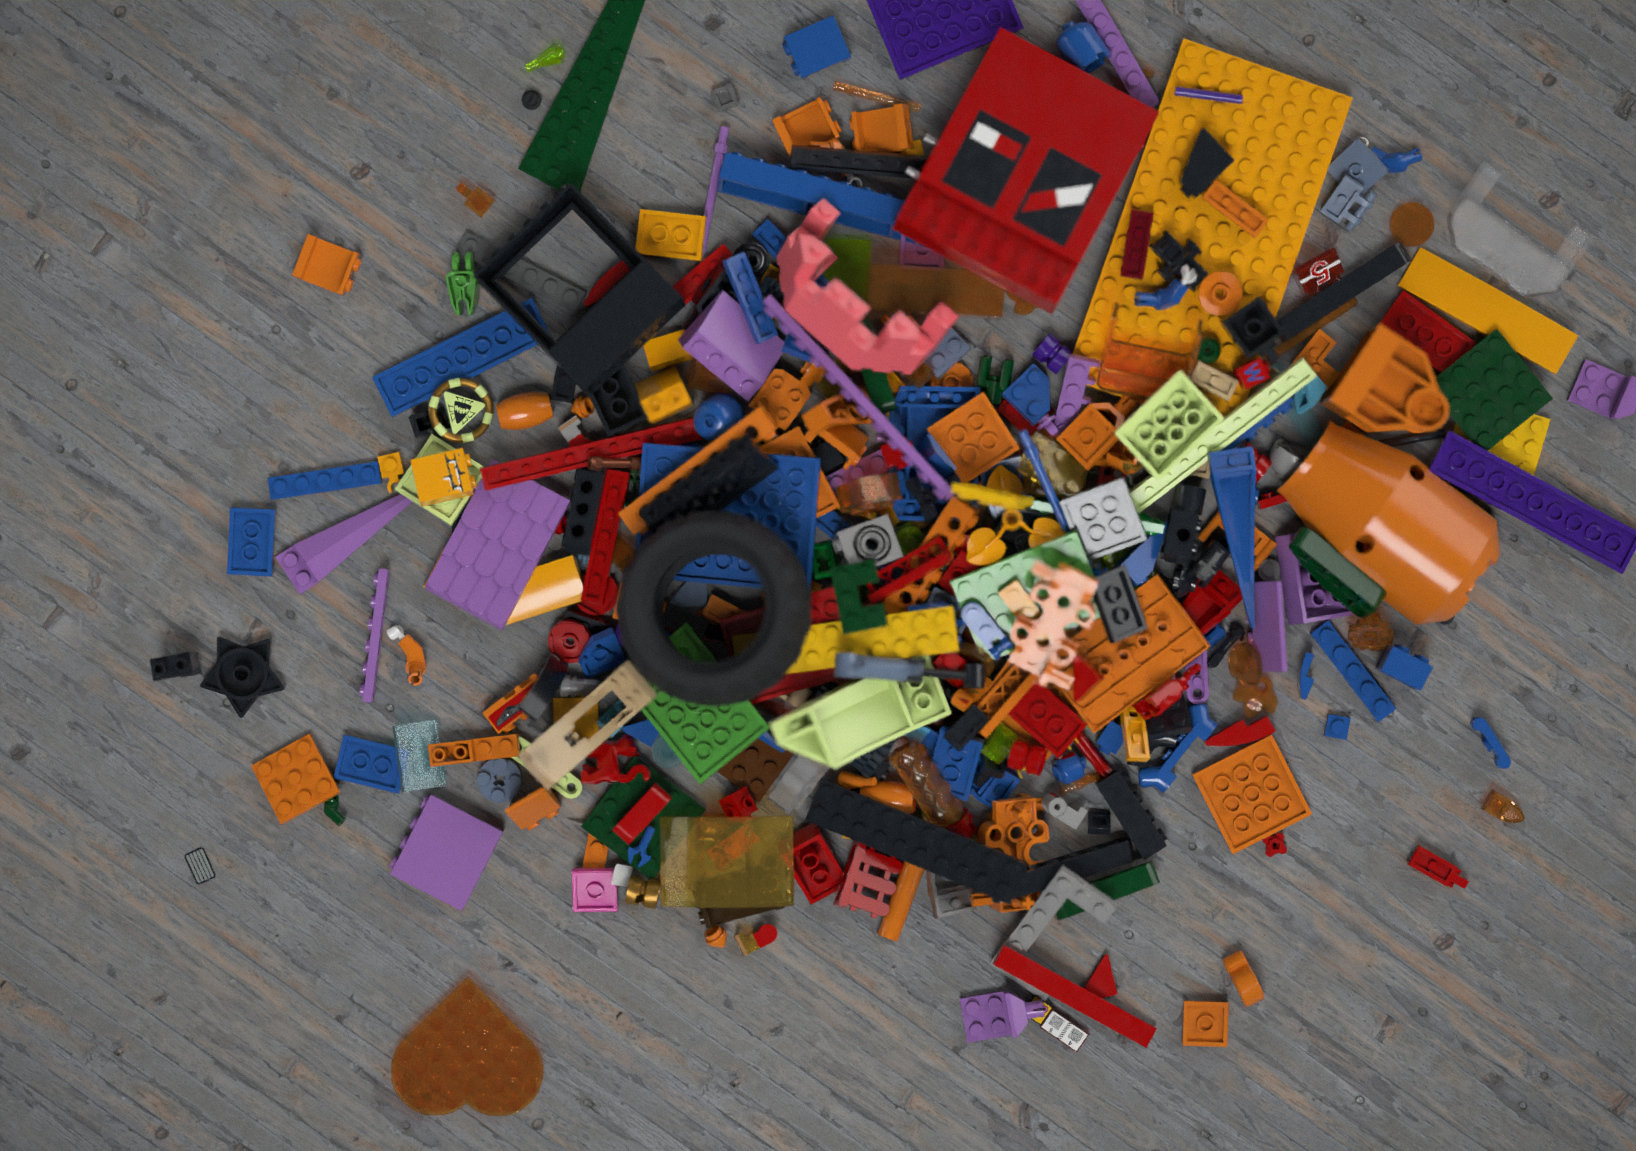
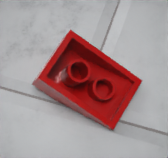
M811 823L776 842L780 856L811 905L838 890L844 871L818 825Z

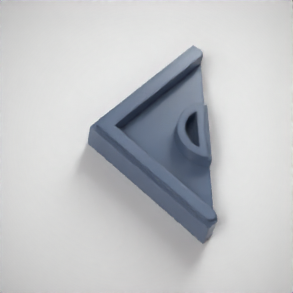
M686 582L669 603L678 607L707 605V583Z

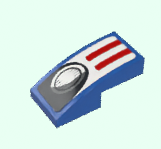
M1305 651L1303 652L1298 671L1299 697L1304 700L1307 699L1314 682L1313 678L1306 676L1314 655Z

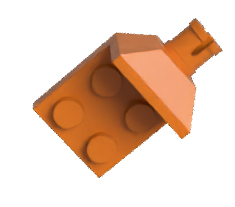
M1126 393L1114 405L1109 402L1090 403L1056 440L1089 471L1119 440L1114 432L1127 420L1128 415L1138 404L1131 398L1128 400L1129 396Z

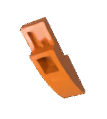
M518 734L428 745L430 767L517 757L521 753Z

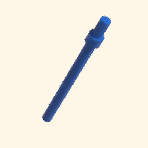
M1026 429L1019 431L1018 434L1025 447L1023 451L1026 457L1030 458L1061 529L1067 534L1071 532L1070 527L1040 461L1037 446L1032 443Z

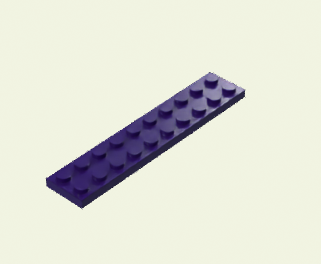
M1447 431L1428 467L1429 471L1445 481L1620 574L1624 573L1636 550V530L1451 431Z

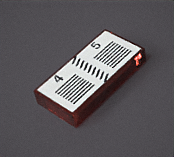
M1054 1009L1051 1010L1042 1025H1040V1028L1076 1053L1089 1036L1088 1032Z

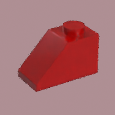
M955 652L939 653L931 661L935 669L963 671L964 664H967ZM944 678L957 690L963 687L962 680Z

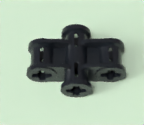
M1164 230L1162 232L1163 235L1154 244L1151 243L1149 245V248L1165 263L1163 267H1158L1156 271L1166 282L1171 284L1173 282L1172 279L1176 275L1180 279L1183 278L1181 274L1183 266L1188 265L1190 271L1194 268L1195 273L1199 275L1194 282L1187 283L1192 292H1195L1196 287L1209 275L1193 259L1195 256L1201 255L1202 251L1189 238L1182 247L1170 233ZM1167 241V244L1161 249L1160 247ZM1189 250H1191V252H1190L1186 257H1184V255H1185ZM1174 265L1175 267L1168 273L1167 271Z

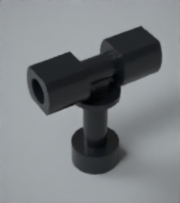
M955 472L946 477V483L951 489L953 483H962ZM917 476L905 482L904 486L911 498H916L920 505L919 512L926 524L937 519L939 514L933 505L936 503L935 498L937 496L928 487L923 488Z

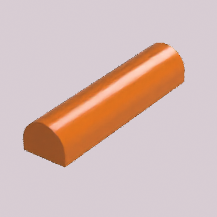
M903 861L902 871L899 873L895 883L896 891L891 895L888 902L889 913L883 916L877 932L878 935L897 942L924 869Z

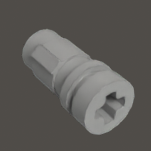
M565 675L561 683L560 697L571 695V698H575V696L586 698L604 681L588 678L579 679L577 676L570 678V675Z

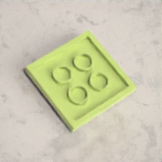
M431 434L416 458L455 450V448ZM471 459L472 466L468 467L469 474L474 475L476 485L478 486L482 478L479 468L484 466ZM410 465L396 486L395 491L422 507L418 497L412 466ZM471 496L422 508L452 526Z

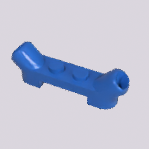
M1202 703L1189 706L1188 712L1192 732L1180 734L1177 737L1176 742L1178 744L1173 750L1169 748L1161 758L1164 762L1160 766L1139 769V785L1142 788L1155 787L1161 793H1164L1177 776L1170 770L1197 736L1206 741L1218 725L1217 722L1209 717L1208 705Z

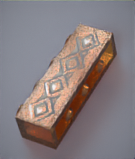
M915 738L894 749L889 759L929 821L942 828L957 822L964 812L962 804L958 799H955L949 784L942 779L937 765L931 762L926 748Z

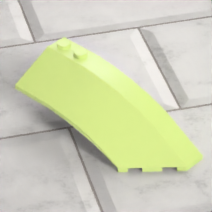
M929 655L910 657L911 659L925 660L924 668H934ZM923 677V682L920 684L856 678L801 705L771 722L770 726L778 745L836 769L874 748L952 713L938 678Z

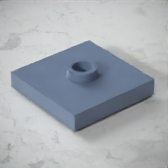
M1358 137L1329 165L1327 171L1339 183L1345 174L1349 175L1364 185V189L1360 193L1363 195L1389 169Z

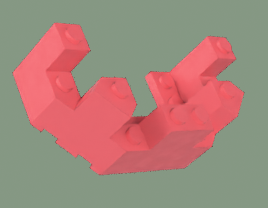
M823 198L810 210L802 225L787 238L776 256L777 265L780 266L779 279L781 291L784 293V310L851 369L861 370L862 368H870L875 372L886 373L902 371V374L911 375L936 351L959 316L941 302L928 315L920 329L899 311L886 324L878 338L861 324L870 308L838 279L831 282L824 290L814 283L838 259L822 242L840 215V212Z

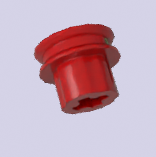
M966 807L959 808L950 814L944 824L946 828H949V831L966 838L973 836L977 830L972 822L973 815L969 813Z

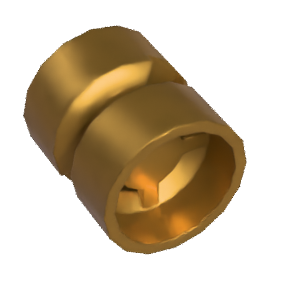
M630 875L625 903L636 906L642 903L643 907L656 909L661 881L654 879L644 881L643 877Z

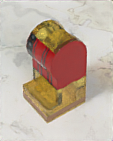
M766 923L760 926L758 931L746 937L743 932L734 935V938L743 956H746L775 941L777 929L774 925Z

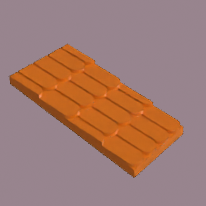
M1156 574L1135 590L1148 629L1110 644L1099 617L1093 621L1089 629L1085 627L1070 638L1079 644L1075 656L1083 655L1104 677L1081 701H1073V682L1068 690L1059 686L1093 733L1097 732L1211 646L1159 574ZM1060 648L1057 650L1058 654H1060L1061 656H1066L1069 654L1068 650L1065 648ZM1073 660L1066 666L1056 664L1055 669L1073 677Z

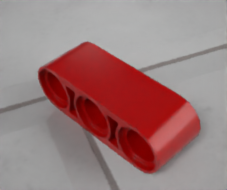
M655 782L614 826L612 831L629 845L672 797Z

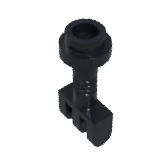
M1235 625L1233 628H1229V637L1208 659V668L1218 666L1231 646L1237 640L1240 642L1244 640L1243 636L1246 633L1240 627Z

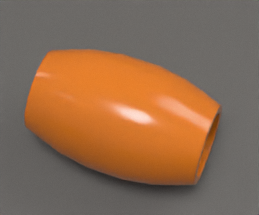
M532 391L515 394L496 404L501 429H527L540 425L554 417L548 392Z
M879 781L876 786L860 788V794L908 814L915 812L916 789L913 786L895 781Z

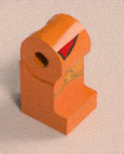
M985 676L984 689L960 688L954 694L951 704L965 713L973 704L976 705L993 681Z

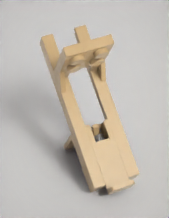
M631 660L624 663L592 693L518 755L528 770L547 790L658 695L633 667L634 664ZM613 690L627 707L589 740L583 738L580 741L578 739L579 735L576 732H572L575 728L573 723Z

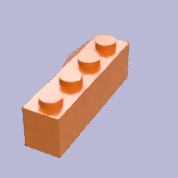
M862 384L857 386V388L863 393V395L870 401L865 385ZM842 394L821 402L802 415L806 427L813 435L839 425L872 423L867 416L862 417L855 409L857 405L851 399L849 401L846 400Z

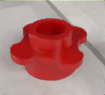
M1276 833V835L1268 836L1262 840L1266 847L1265 854L1268 857L1287 852L1282 833Z

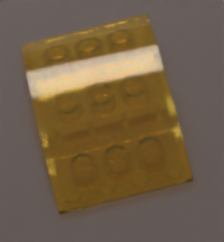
M660 816L661 906L695 908L794 906L793 816Z

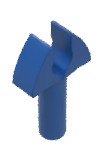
M647 826L637 847L632 848L629 846L628 859L630 864L633 856L641 852L642 858L637 867L644 865L651 859V856L647 855L646 849L655 832L654 827Z

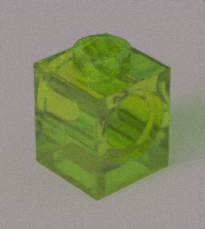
M999 723L989 735L981 753L1000 764L1009 754L1018 735Z

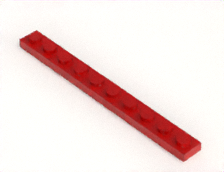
M693 417L479 469L484 490L487 491L587 467L589 456L620 459L641 454L644 442L679 445L700 440L702 437L695 430Z

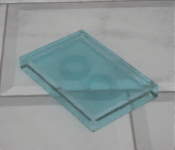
M437 719L392 726L402 792L446 786L443 765L430 767L428 745L440 743Z

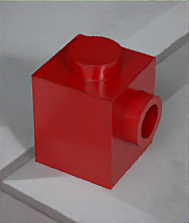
M888 444L880 446L888 469L896 466L898 470L908 467L901 458L903 454L898 449L893 450Z

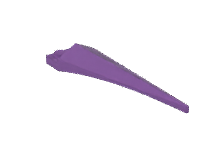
M401 494L294 544L275 558L301 595L323 580L360 546L411 504L412 501Z

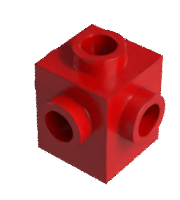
M746 786L718 800L730 824L737 821L742 824L752 819L751 814L759 810Z

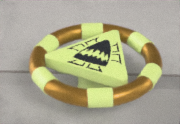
M468 378L450 379L438 386L431 395L428 405L429 419L433 429L446 440L456 443L474 441L482 436L491 424L493 418L492 399L488 391L474 380ZM459 386H466L474 389L483 399L484 403L445 391ZM442 394L444 395L452 433L439 422L436 409ZM485 407L482 423L475 431L461 435L456 434Z

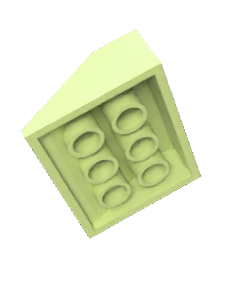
M1179 370L1114 433L1141 465L1155 479L1160 481L1225 418Z

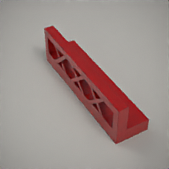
M942 537L935 538L879 570L878 576L886 579V583L878 591L873 583L866 584L871 592V595L868 596L871 603L881 602L953 561L954 559ZM938 543L943 553L935 558L929 556L931 547ZM914 556L924 558L923 564L918 568L910 567ZM895 567L905 568L902 577L899 579L891 578Z

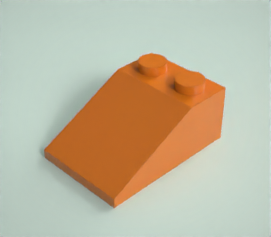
M543 786L505 809V812L521 830L527 828L530 831L540 825L538 820L546 816L547 819H550L559 814L557 809L561 807V804L552 789L549 788L547 790Z

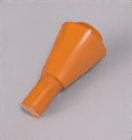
M843 770L837 778V784L847 789L855 790L864 786H876L877 779L876 777L868 778Z

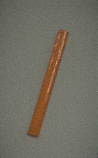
M836 81L834 83L833 90L891 106L901 103L908 104L909 110L919 113L921 104Z

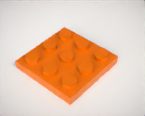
M984 392L927 428L928 432L957 468L954 472L959 476L962 483H968L1020 449Z
M311 734L298 739L251 765L281 825L341 793Z

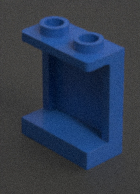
M834 15L784 36L785 43L782 44L787 56H792L794 61L791 64L795 76L800 75L802 80L806 79L809 75L851 59Z

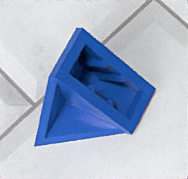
M930 433L917 444L919 455L943 480L947 479L946 477L957 469Z

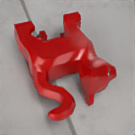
M1198 663L1193 664L1182 674L1181 678H1178L1176 673H1174L1132 706L1144 720L1150 719L1152 716H1159L1182 696L1183 691L1189 688L1187 683L1195 673L1202 669L1201 665Z
M624 734L617 741L605 740L586 756L587 758H597V766L582 765L581 783H626L632 781L637 773H642L644 781H648L651 777V772L644 764L632 766L626 774L620 772L619 755L627 757L640 756L632 736Z

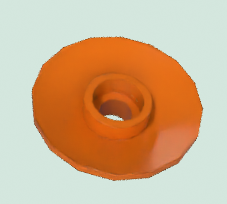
M1216 271L1202 280L1198 289V299L1201 306L1208 313L1215 316H1225L1232 313L1240 305L1242 287L1239 280L1233 274L1225 271ZM1217 289L1222 290V295L1220 297H1216L1215 295Z

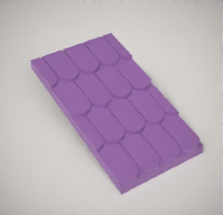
M492 459L489 466L499 462ZM481 478L474 495L428 578L425 590L503 631L562 520L570 500L533 480L485 491Z

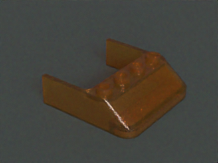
M1114 302L1098 370L1097 386L1106 392L1148 400L1179 370L1190 380L1202 337L1203 320H1198L1191 350L1186 354L1118 341L1112 338L1119 303Z

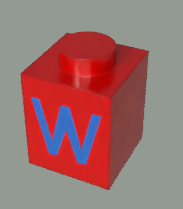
M1255 358L1232 369L1242 390H1247L1270 378L1268 374L1270 368L1265 360L1262 361L1261 358Z

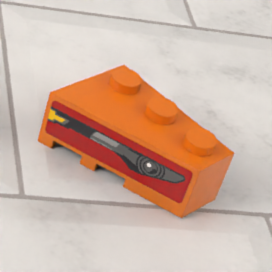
M538 672L532 674L527 680L482 712L498 734L503 731L506 735L516 727L514 723L521 718L524 721L529 718L518 709V706L525 694L533 686L539 675Z

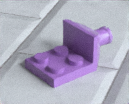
M1585 359L1567 401L1610 420L1636 414V377H1626Z
M1009 990L959 998L967 1043L1010 1035L1012 1038H1016L1028 1024L1027 1020L1045 1017L1042 999L1024 1002L1021 997Z

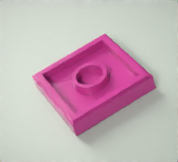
M572 868L573 912H618L617 885L611 884L615 868Z

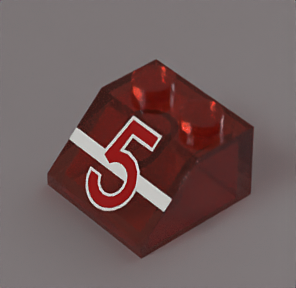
M1333 247L1293 269L1291 275L1302 295L1308 293L1311 296L1322 290L1320 285L1326 282L1331 285L1340 280V274L1344 273L1337 251Z

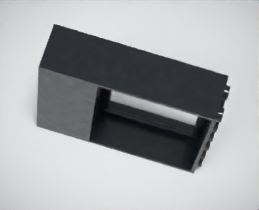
M570 182L567 186L563 185L556 192L557 196L551 202L549 200L540 207V212L535 217L530 216L524 222V227L519 232L515 231L508 237L506 245L495 249L491 254L492 258L486 264L483 262L475 269L473 277L590 398L684 308L686 303L683 297ZM573 210L631 270L559 339L555 340L498 280Z

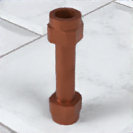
M589 456L587 466L589 470H601L602 467L628 468V470L637 471L641 470L642 458L629 456L628 459H607L601 456Z

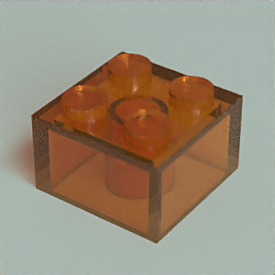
M896 473L858 477L836 487L841 514L850 512L851 516L863 514L867 510H869V513H877L882 511L883 508L894 506V502L902 499Z

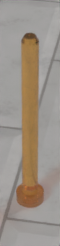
M1354 297L1274 350L1278 356H1281L1317 332L1318 329L1323 328L1358 304L1357 299Z

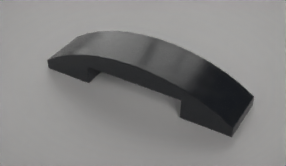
M551 651L545 658L541 666L542 670L533 686L525 694L518 706V709L534 722L538 720L554 697L568 670V664Z

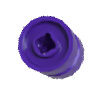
M1049 333L1032 356L1041 363L1046 362V367L1056 375L1068 361L1069 355L1073 354V351L1066 345L1060 346L1059 340Z

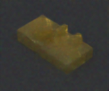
M839 358L834 362L849 380L857 371L848 367ZM824 375L815 390L827 399L839 395L841 388L836 383H830Z

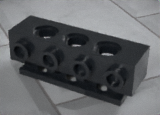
M587 466L578 468L575 471V486L571 492V506L566 517L567 527L562 538V547H564V551L567 553L590 556L608 468L602 467L601 470H589ZM591 482L593 485L592 490L589 493H585V485ZM587 504L588 512L581 515V506ZM583 526V535L577 537L576 529Z

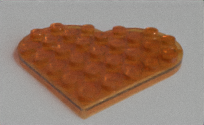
M469 976L400 1043L391 1063V1080L397 1095L409 1108L424 1115L450 1114L463 1107L466 1103L474 1110L489 1116L515 1114L534 1100L540 1090L544 1073L543 1061L536 1045Z

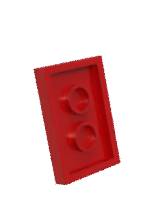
M1038 680L1008 713L1014 721L1056 758L1061 756L1088 725L1045 686L1039 684Z

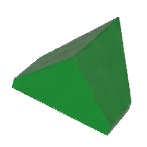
M831 541L814 545L813 569L815 579L831 577L830 568L840 566L841 556L839 553H835Z

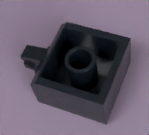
M1260 296L1220 324L1245 360L1250 359L1255 354H1258L1260 357L1265 355L1272 364L1280 358L1274 350L1277 346L1275 340L1285 334V332Z

